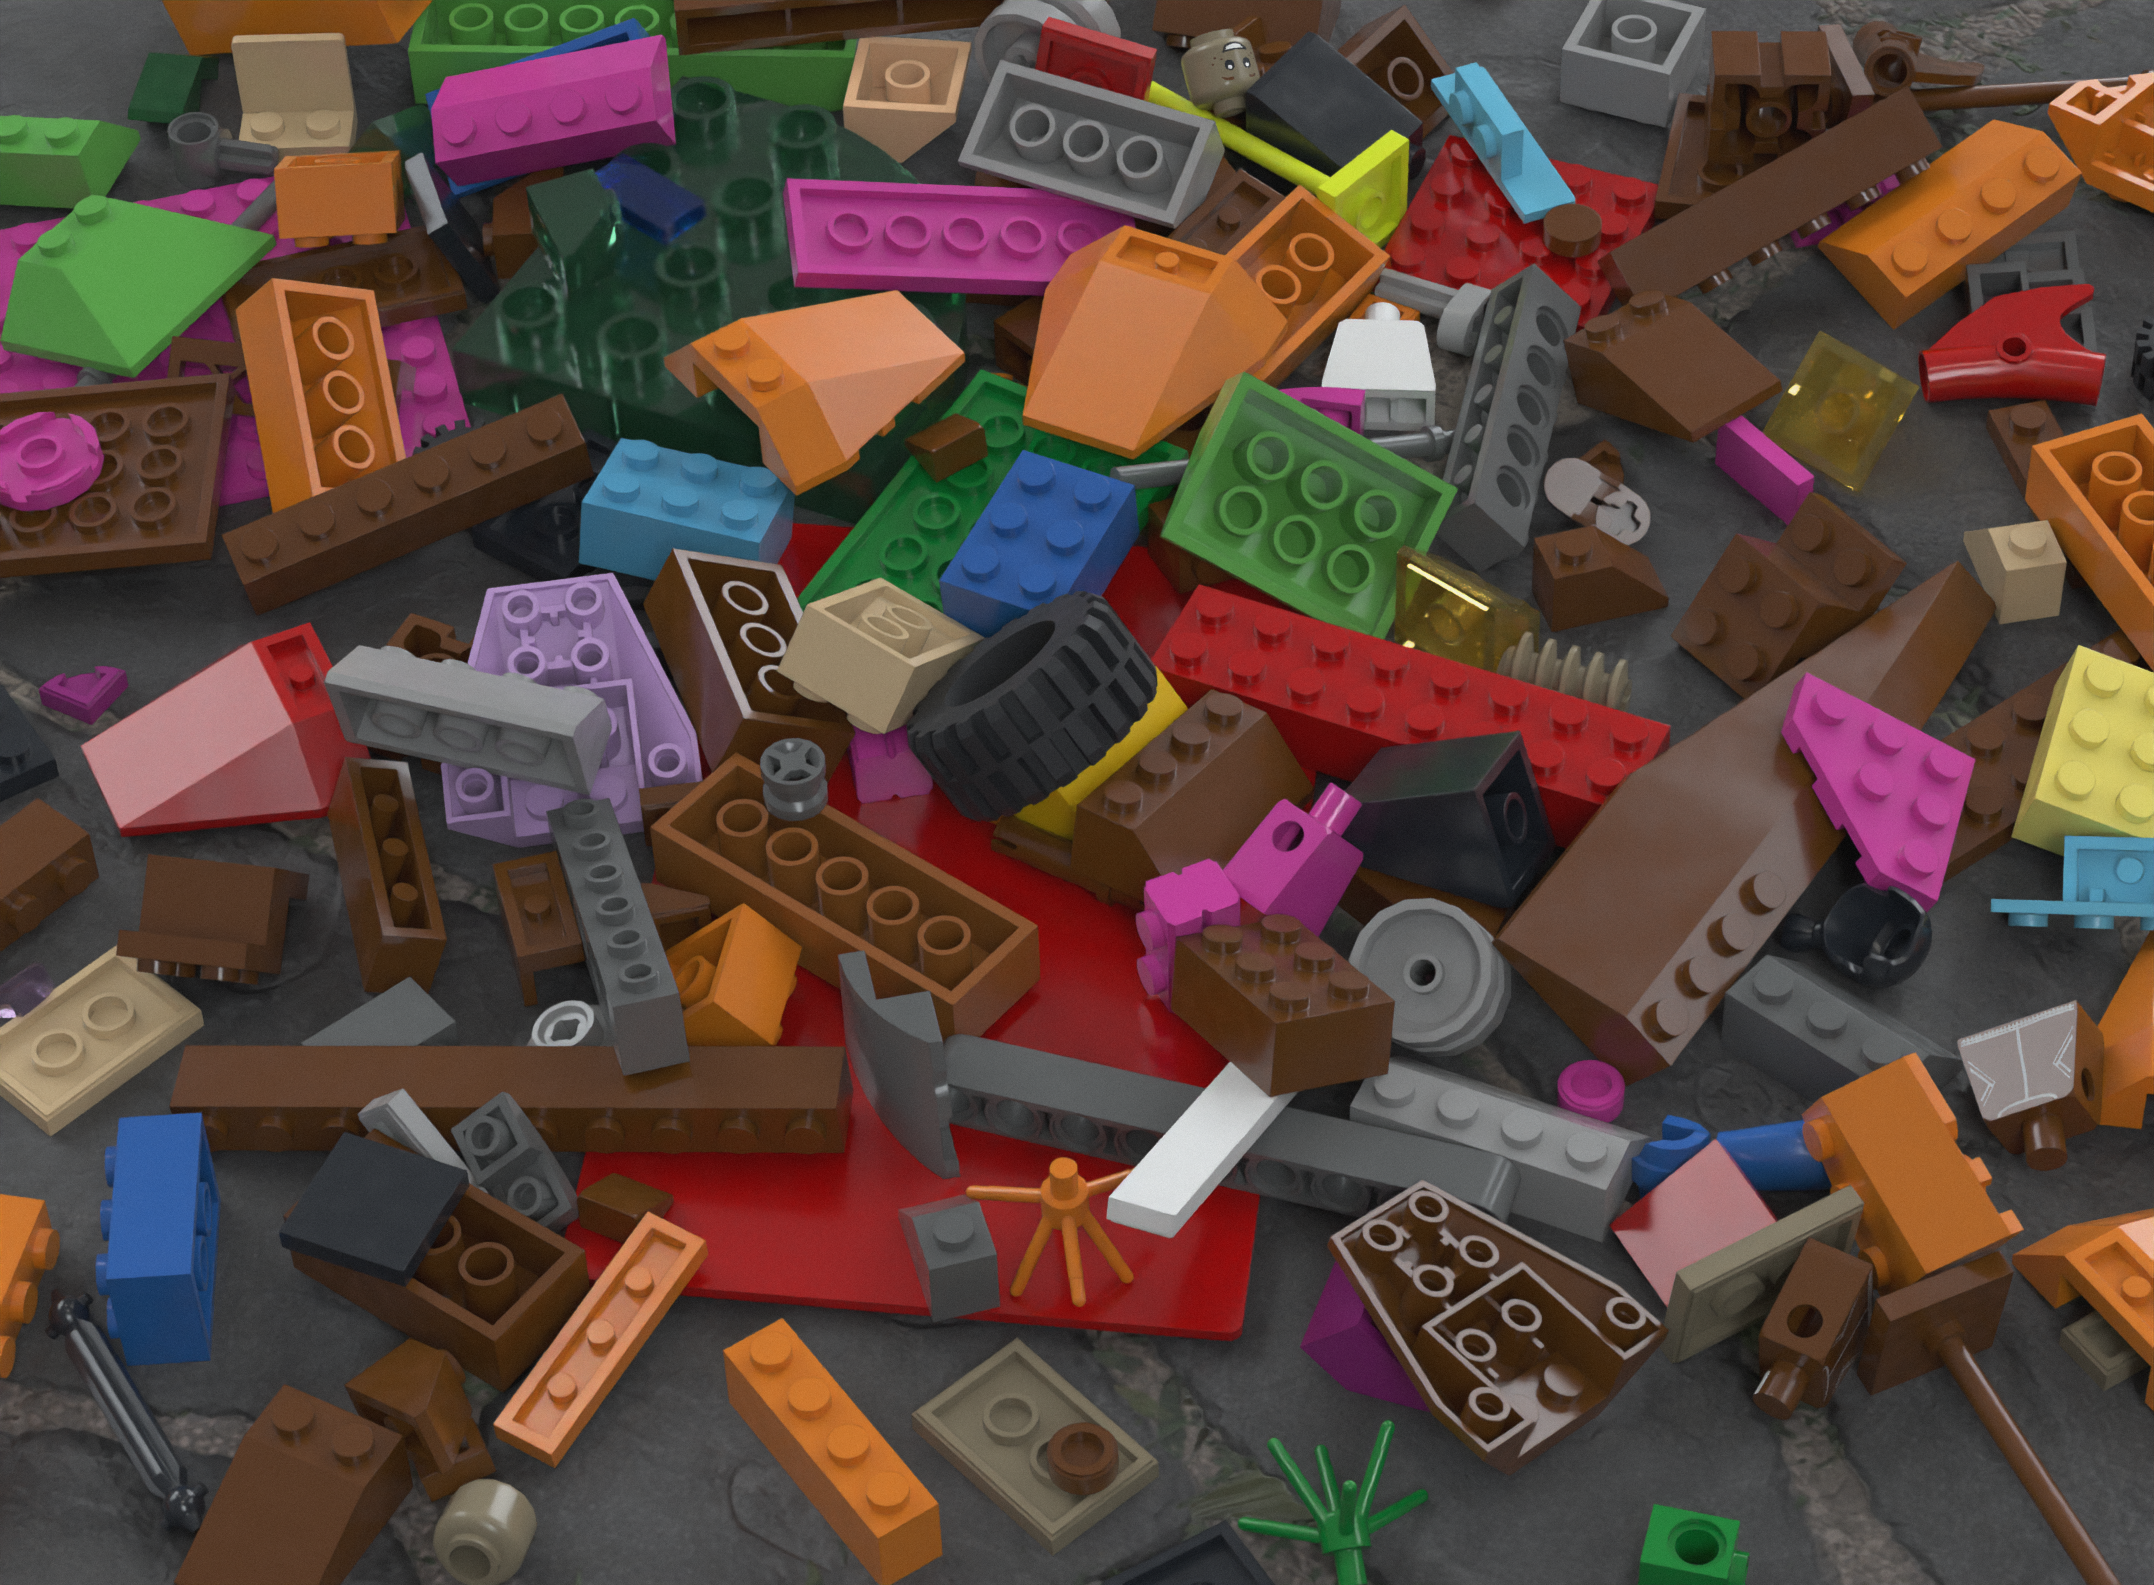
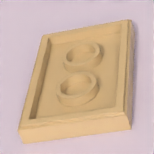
M117 945L0 1027V1096L50 1137L204 1026L202 1012L197 1006L156 974L136 972L137 959L116 956Z

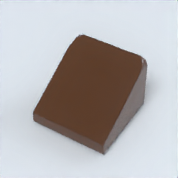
M957 413L904 440L905 447L936 483L988 456L984 428L978 422Z
M612 1173L584 1189L577 1198L580 1226L621 1243L626 1242L647 1212L663 1218L674 1202L672 1194L617 1173Z

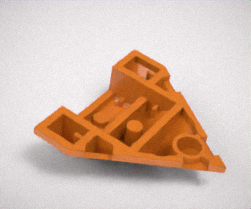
M2154 72L2129 75L2127 85L2107 88L2097 79L2075 83L2049 103L2048 115L2076 166L2082 172L2081 175L2086 184L2105 191L2108 196L2117 201L2130 202L2154 213Z

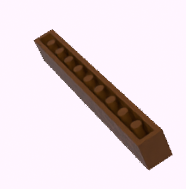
M185 1045L169 1107L172 1114L202 1113L210 1152L219 1150H266L270 1152L332 1151L344 1132L362 1138L368 1135L370 1132L359 1120L360 1117L357 1114L373 1099L403 1088L454 1151L461 1150L451 1129L503 1091L510 1094L551 1152H599L605 1154L614 1152L815 1154L844 1153L853 1086L845 1047L688 1046L690 1062L623 1076L614 1046Z

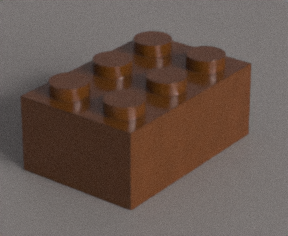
M1273 914L1264 917L1261 922L1234 927L1229 925H1211L1206 927L1201 933L1176 937L1171 1010L1269 1097L1388 1074L1395 1000L1340 956L1331 946L1327 945L1305 927L1297 918L1284 914Z

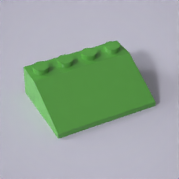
M1244 371L1225 381L1199 433L1160 538L1306 617L1384 640L1458 488Z

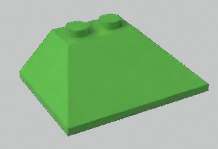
M90 195L79 201L69 215L52 230L42 234L37 243L18 259L0 339L3 349L135 378L172 343V336L179 337L277 245L275 237L272 234L137 203L106 198L101 195Z

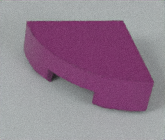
M95 666V673L80 674L67 679L65 673L57 675L38 689L41 703L51 709L93 725L129 686L126 671L108 666Z

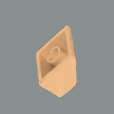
M881 36L860 38L843 103L846 158L871 162L903 163L953 125L957 119L972 52L971 42Z

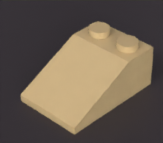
M878 578L807 604L777 672L794 681V689L802 696L816 702H830L847 712V720L857 728L872 734H885L906 725L908 719L913 717L912 711L916 705L926 698L928 691L935 683L941 680L948 673L947 670L959 659H964L974 650L976 645L986 638L888 581Z

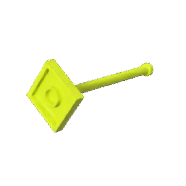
M1154 81L1151 82L1148 102L1215 121L1224 146L1297 186L1300 184L1378 247L1382 248L1390 241L1407 211L1408 138L1390 130L1333 176L1329 177L1222 118H1216L1215 114L1207 110L1197 109L1191 101Z

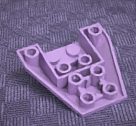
M607 573L487 589L468 664L476 671L498 676L510 672L522 674L531 678L539 685L563 690L567 686H578L590 690L599 698L605 700L612 730L590 795L496 775L482 768H465L442 763L441 771L448 829L518 848L551 844L546 811L563 808L569 802L578 799H593L597 801L609 798L622 834L644 832L639 788L702 781L697 733L615 575Z

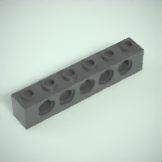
M1534 263L1491 289L1443 476L1445 482L1455 486L1458 490L1436 534L1479 573L1502 560L1507 562L1514 559L1523 551L1528 543L1529 526L1534 506L1539 498L1538 488L1543 467L1548 459L1547 450L1552 429L1558 418L1557 408L1561 391L1567 380L1568 359L1563 340L1575 334L1581 307Z
M606 798L597 801L593 799H578L569 802L563 808L546 811L552 850L556 851L582 940L584 959L623 1076L690 1062L680 994L610 799Z

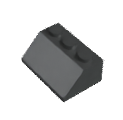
M1766 955L1725 992L1721 1046L1813 1104L1822 1096L1915 1052L1939 1091L1963 1067V1060L1800 961Z

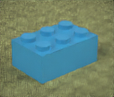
M621 438L582 501L579 563L654 581L657 579L672 548L777 564L791 540L795 494L775 474L764 467H746L716 460L707 454H690L659 447L646 440Z

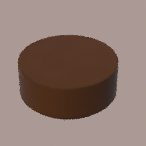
M1564 204L1551 209L1544 218V244L1549 250L1564 257L1585 256L1595 251L1601 243L1602 220L1600 215L1590 207L1580 204Z
M1080 1422L1061 1428L1052 1436L1047 1446L1049 1476L1057 1487L1071 1494L1090 1495L1104 1490L1115 1480L1119 1470L1118 1445L1114 1436L1107 1429L1093 1423Z

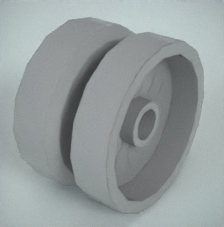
M1004 0L1003 4L996 7L981 24L974 39L975 59L984 79L990 85L1000 60L1035 69L1041 30L1048 16L1121 38V29L1112 8L1105 0Z
M1434 898L1403 900L1378 912L1359 933L1349 958V963L1366 975L1370 981L1395 1000L1391 1040L1405 1049L1427 1057L1456 1056L1482 1044L1502 1022L1511 998V967L1507 959L1491 943L1494 937L1459 907ZM1435 969V978L1429 983L1426 980V976Z

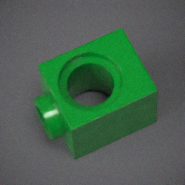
M1654 1504L1640 1559L1638 1585H1745L1750 1553L1737 1550L1740 1521Z

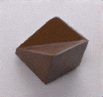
M640 883L664 952L712 922L708 896L651 883Z

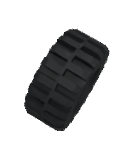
M1076 591L1073 595L1064 594L1056 597L1051 603H1042L1030 609L1028 614L1019 619H1013L989 639L987 637L976 645L974 650L964 659H959L947 670L948 673L935 683L928 691L926 698L920 701L912 711L913 717L908 719L907 723L908 746L960 815L979 822L981 820L986 822L997 821L1001 815L1009 817L1021 812L1023 807L1030 804L1036 805L1048 798L1049 794L1062 786L1064 788L1077 779V775L1090 765L1094 766L1105 757V752L1115 743H1120L1131 732L1130 727L1142 719L1148 711L1147 704L1155 698L1157 693L1156 687L1158 686L1156 666L1106 599L1085 591Z

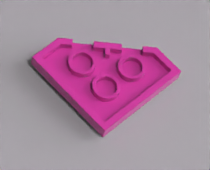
M1806 672L1794 686L1781 730L1783 737L1793 754L1802 752L1817 777V781L1812 785V788L1836 830L1846 828L1861 857L1855 864L1866 883L1882 891H1888L1889 886L1897 887L1915 898L1927 913L1939 898L1975 759Z

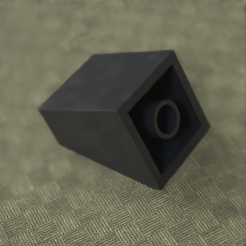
M1308 31L1246 91V132L1329 177L1333 176L1390 130L1409 139L1408 180H1414L1424 166L1426 150L1423 148V122L1315 33ZM1246 158V172L1281 195L1287 197L1297 187V185Z
M1521 731L1382 747L1345 791L1363 804L1341 836L1363 852L1361 867L1494 907H1512L1557 847Z

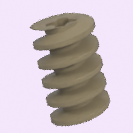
M1525 631L1516 646L1511 645L1504 652L1496 671L1497 674L1623 712L1628 713L1632 696V680L1628 679V660L1620 658L1611 674L1606 673L1604 653L1596 652L1588 666L1585 667L1581 665L1580 646L1572 645L1565 658L1561 660L1557 658V640L1549 638L1540 653L1534 652L1533 633Z

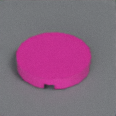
M54 412L34 413L16 419L0 430V503L3 506L21 511L47 510L69 503L87 491L100 475L104 461V455L95 428L80 416L69 414L70 419L56 418Z

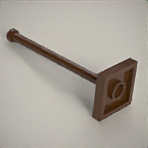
M1840 24L1819 25L1817 30L1827 31L1832 75L1828 111H1824L1826 131L1887 98L1873 92ZM2154 69L2143 70L2141 74L2153 73ZM2128 77L1910 90L1922 112L2049 104L2079 81L2097 79L2103 86L2108 88L2127 85Z
M1995 1251L1876 1299L1857 1370V1376L1870 1396L1946 1366L2087 1585H2122L1973 1357V1354L1992 1347L2014 1271L2001 1251Z

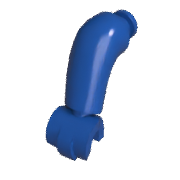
M1667 1115L1662 1122V1140L1646 1143L1640 1154L1632 1158V1181L1638 1185L1641 1199L1710 1144L1711 1133L1696 1122ZM1804 1120L1718 1132L1717 1140L1727 1149L1757 1191L1826 1190L1832 1187L1822 1161H1816L1806 1147L1802 1131L1803 1124L1805 1123Z

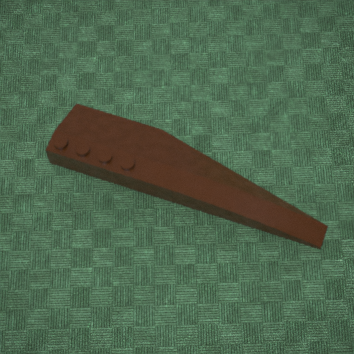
M1957 560L1904 594L1889 606L1866 619L1860 625L1838 637L1814 655L1763 686L1733 708L1714 718L1687 738L1665 750L1658 757L1624 777L1492 940L1491 943L1590 1051L1600 1061L1613 1066L1620 1072L1624 1079L1625 1087L1673 1064L1724 997L1725 992L1731 988L1848 833L1846 828L1836 830L1812 788V785L1817 781L1812 768L1802 752L1793 754L1781 733L1794 686L1808 672L1921 731L1997 609L1995 601Z

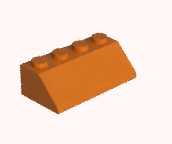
M1993 119L1929 164L1930 168L1905 181L1819 241L1818 248L1888 325L1895 330L1964 281L1966 265L1989 263L2068 207L2082 172L2043 131Z
M271 278L236 309L273 513L406 458L374 290Z

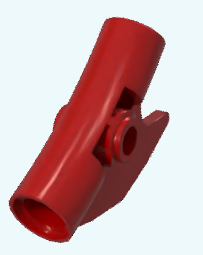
M2090 284L2040 287L1999 295L1989 300L1959 321L1929 350L1919 351V377L1926 403L1981 398H2021L2097 406L2107 354L2088 350L2067 335L2060 323L2064 316L2093 299L2094 287Z

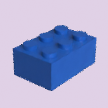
M1022 450L939 580L944 614L989 639L1013 619L1023 617L1029 613L1030 609L1042 603H1051L1058 596L1064 594L1073 595L1076 591H1085L1102 596L1139 536L1135 485Z
M202 1113L119 1118L117 1146H107L105 1150L106 1181L109 1188L113 1187L112 1199L102 1200L100 1207L101 1232L103 1240L109 1241L108 1253L97 1254L96 1257L98 1293L100 1296L110 1295L107 1301L110 1339H121L127 1366L211 1361L221 1197Z

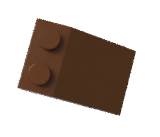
M1646 290L1635 294L1630 298L1627 305L1609 315H1602L1589 320L1585 324L1584 329L1563 340L1577 403L1692 443L1783 391L1780 379L1691 302L1666 295L1660 290Z
M284 1384L244 1435L176 1576L174 1585H341L414 1487L404 1435Z

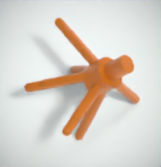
M1062 1157L1055 1159L1051 1163L1050 1176L1043 1181L1041 1188L972 1185L966 1189V1195L970 1199L1041 1203L1042 1219L1011 1284L1010 1293L1013 1296L1018 1297L1022 1295L1053 1229L1061 1230L1063 1235L1072 1302L1078 1307L1085 1304L1086 1294L1077 1228L1081 1225L1123 1283H1130L1133 1280L1132 1271L1090 1212L1089 1197L1116 1189L1134 1168L1086 1182L1084 1178L1078 1175L1075 1161Z

